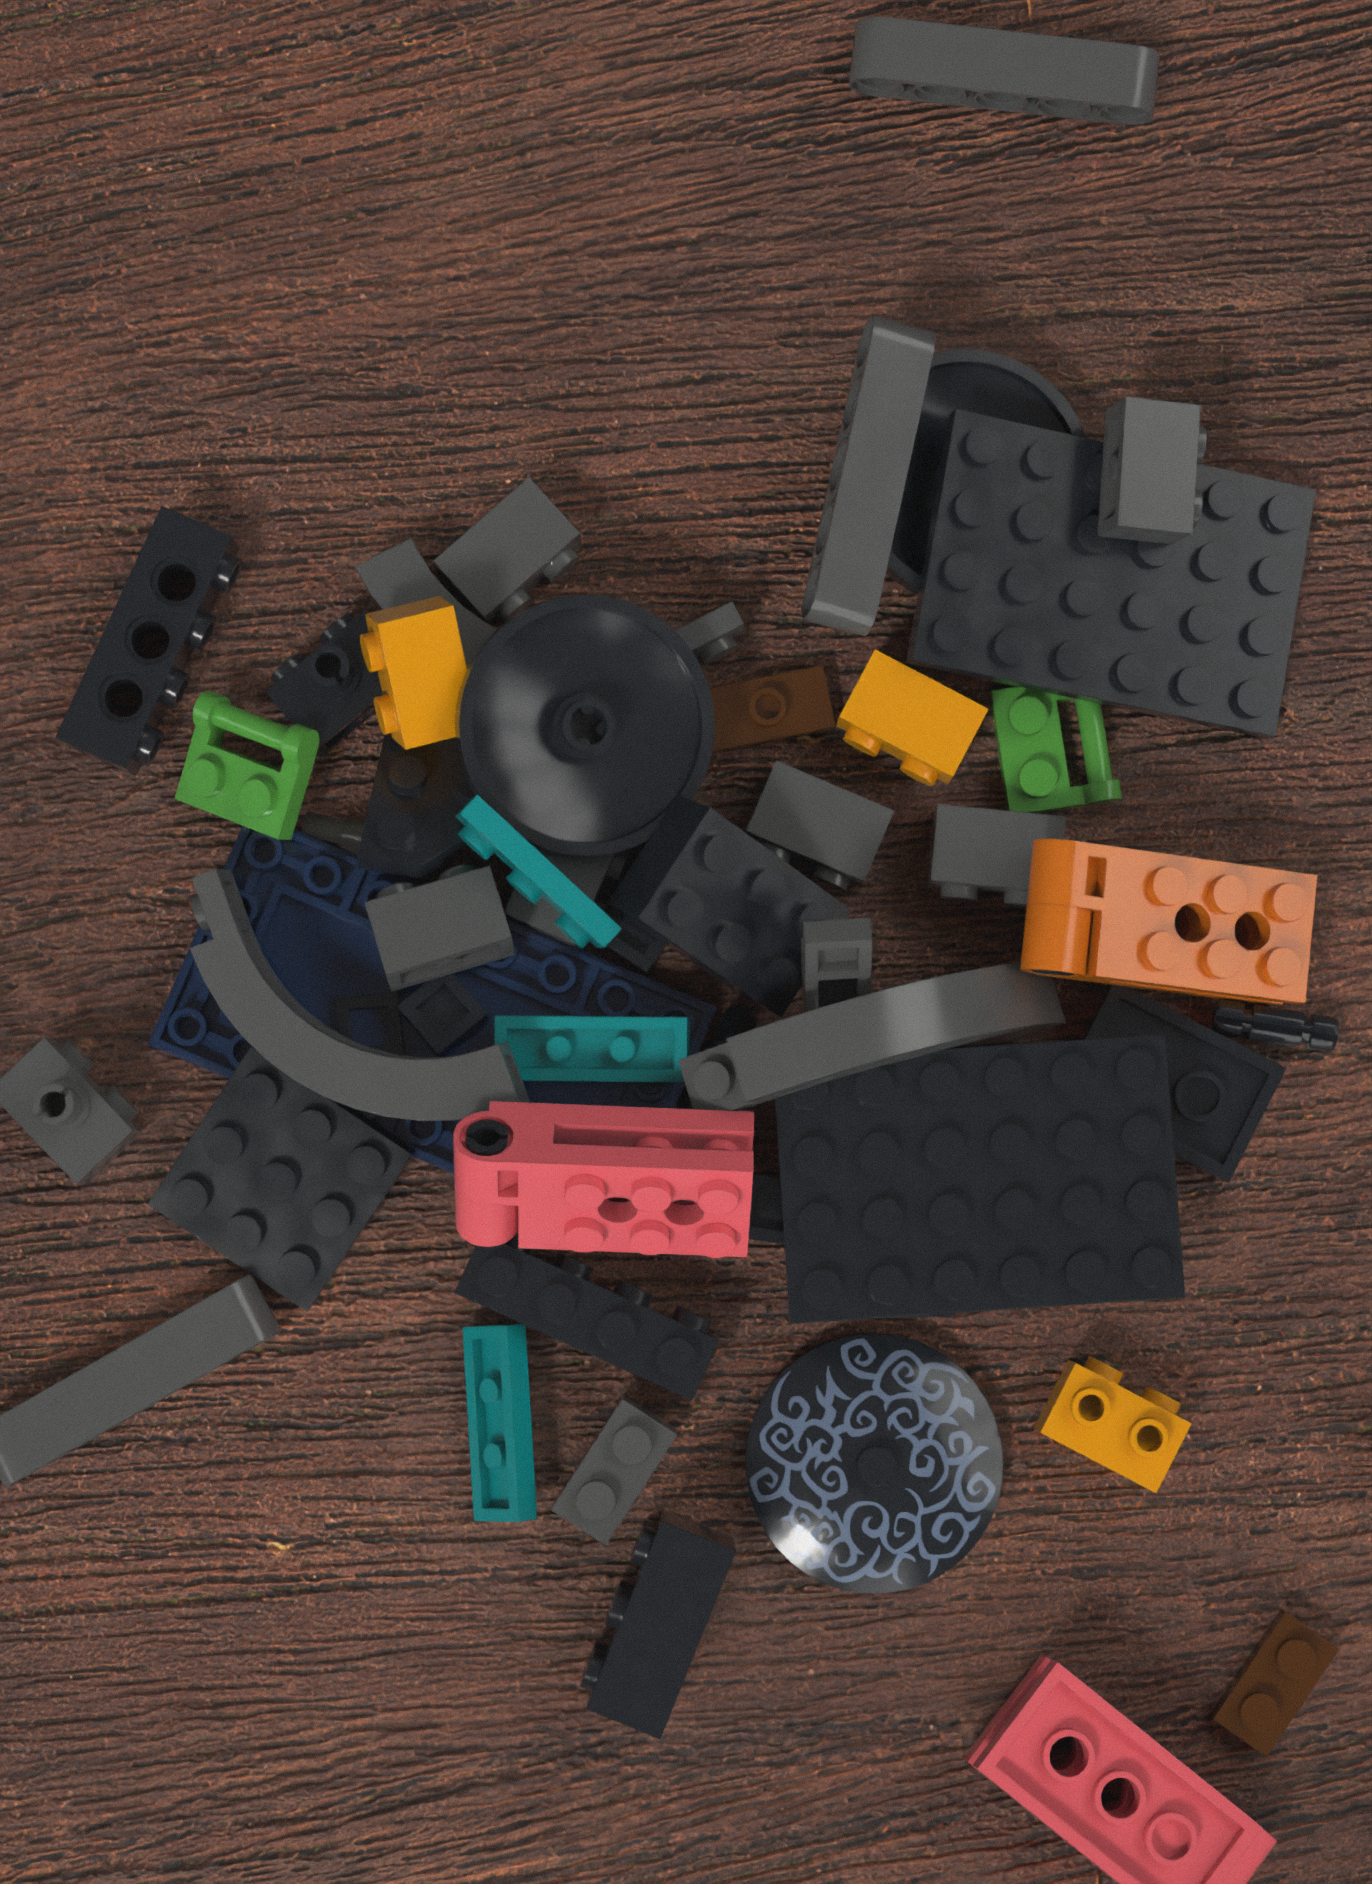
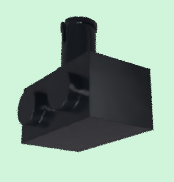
M365 611L355 619L350 614H346L332 623L320 636L324 644L319 646L318 649L305 659L300 654H297L283 663L271 676L275 684L265 691L292 725L298 723L318 732L320 742L317 755L320 759L376 714L374 697L383 695L378 671L371 673L368 671L361 649L360 635L369 633L365 617L367 613Z

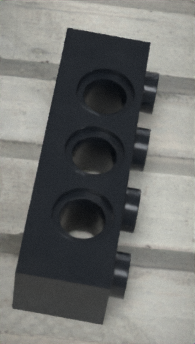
M161 506L58 730L56 739L74 750L134 776L137 775L141 764L149 766L153 762L164 736V732L159 730L158 727L168 706L176 708L186 692L190 674L184 670L194 648L202 651L212 635L216 616L210 613L220 591L226 594L230 592L239 575L242 559L237 557L240 548L232 536ZM180 573H189L195 576L196 586L188 598L182 601H171L166 598V586L172 577ZM154 630L168 632L169 646L163 655L155 659L141 657L140 643L147 633ZM128 687L140 688L143 694V702L140 709L129 717L116 716L113 704L117 694Z

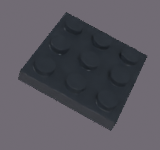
M251 1046L148 1202V1205L308 1312L416 1150L357 1110L323 1097L296 1082L266 1060Z

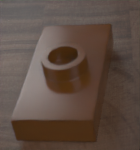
M823 665L709 688L715 719L712 755L826 732L836 728Z

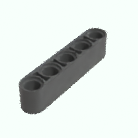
M866 17L858 20L855 24L849 86L857 93L873 97L1113 124L1137 125L1150 122L1154 117L1160 56L1153 49L1132 44L890 17Z
M871 315L867 320L857 351L801 610L803 621L862 636H867L873 626L881 598L936 342L935 331L877 315Z
M251 1274L230 1284L0 1415V1480L4 1487L7 1488L281 1332L282 1329Z

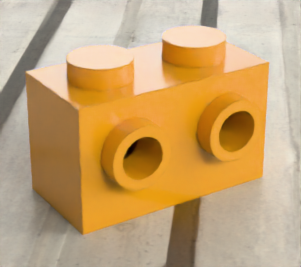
M436 596L365 614L369 633L360 635V644L368 671L370 673L378 671L383 695L374 697V706L382 733L384 735L391 733L392 738L405 750L456 737V705L467 666L454 606L442 597Z
M875 649L845 704L836 726L846 731L843 740L854 748L875 757L881 749L902 760L903 762L899 769L909 777L928 786H933L937 779L948 785L989 709Z
M1091 1356L1088 1357L1084 1367L1068 1360L1034 1429L1157 1493L1192 1424L1176 1416L1181 1403L1146 1386L1141 1397L1118 1385L1124 1375L1122 1372Z

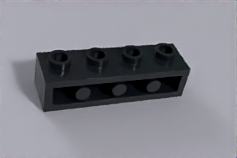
M518 1233L508 1242L498 1246H475L455 1290V1294L693 1401L719 1342L717 1336L708 1333L712 1321L679 1306L676 1307L673 1316L649 1306L653 1297L652 1294L619 1279L614 1289L590 1280L594 1268L559 1253L555 1263L531 1253L532 1249L518 1248Z

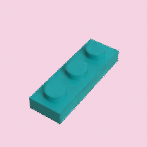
M478 794L472 797L455 816L464 825V828L458 833L461 839L485 860L495 853L513 870L506 877L507 881L532 904L535 905L542 897L561 914L554 924L577 946L583 949L590 941L596 948H605L622 929Z
M495 1016L494 1045L509 1042L523 1081L685 1082L678 1060L690 1056V1017Z
M497 1324L462 1327L474 1521L523 1522L537 1519L526 1325Z

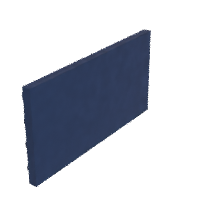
M242 826L224 870H231L262 953L275 975L290 994L312 1015L337 1031L334 998L391 993L365 902L377 899L376 895L379 891L395 884L412 883L414 888L425 884L404 875L358 868V856L294 830L291 840H278ZM508 919L506 920L512 936L515 955L454 973L487 1012L489 1019L443 1057L468 1054L494 1046L495 1016L690 1017L691 1056L699 1052L717 1009L716 1006ZM199 925L147 1045L230 1079L252 1045L238 1032L220 1009L200 974L190 948L213 940V936L210 930L203 931ZM426 982L392 992H399L401 1003ZM373 1008L350 1010L352 1039L367 1046L390 1044L389 1033ZM402 1016L405 1055L437 1057ZM523 1081L530 1103L675 1108L685 1085V1082ZM357 1110L416 1150L413 1157L454 1174L453 1133L456 1125L462 1119L417 1121L385 1117Z

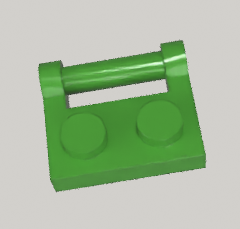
M1022 687L990 691L989 701L1007 811L1038 814L1122 800L1120 781L1113 780L1101 704ZM1075 701L1088 781L1086 785L1070 787L1057 707V703Z
M210 690L203 692L196 700L192 716L196 726L174 799L275 839L291 840L320 742L318 732L298 723L291 727L285 726L232 706L229 698ZM225 730L281 751L284 758L282 768L221 746Z

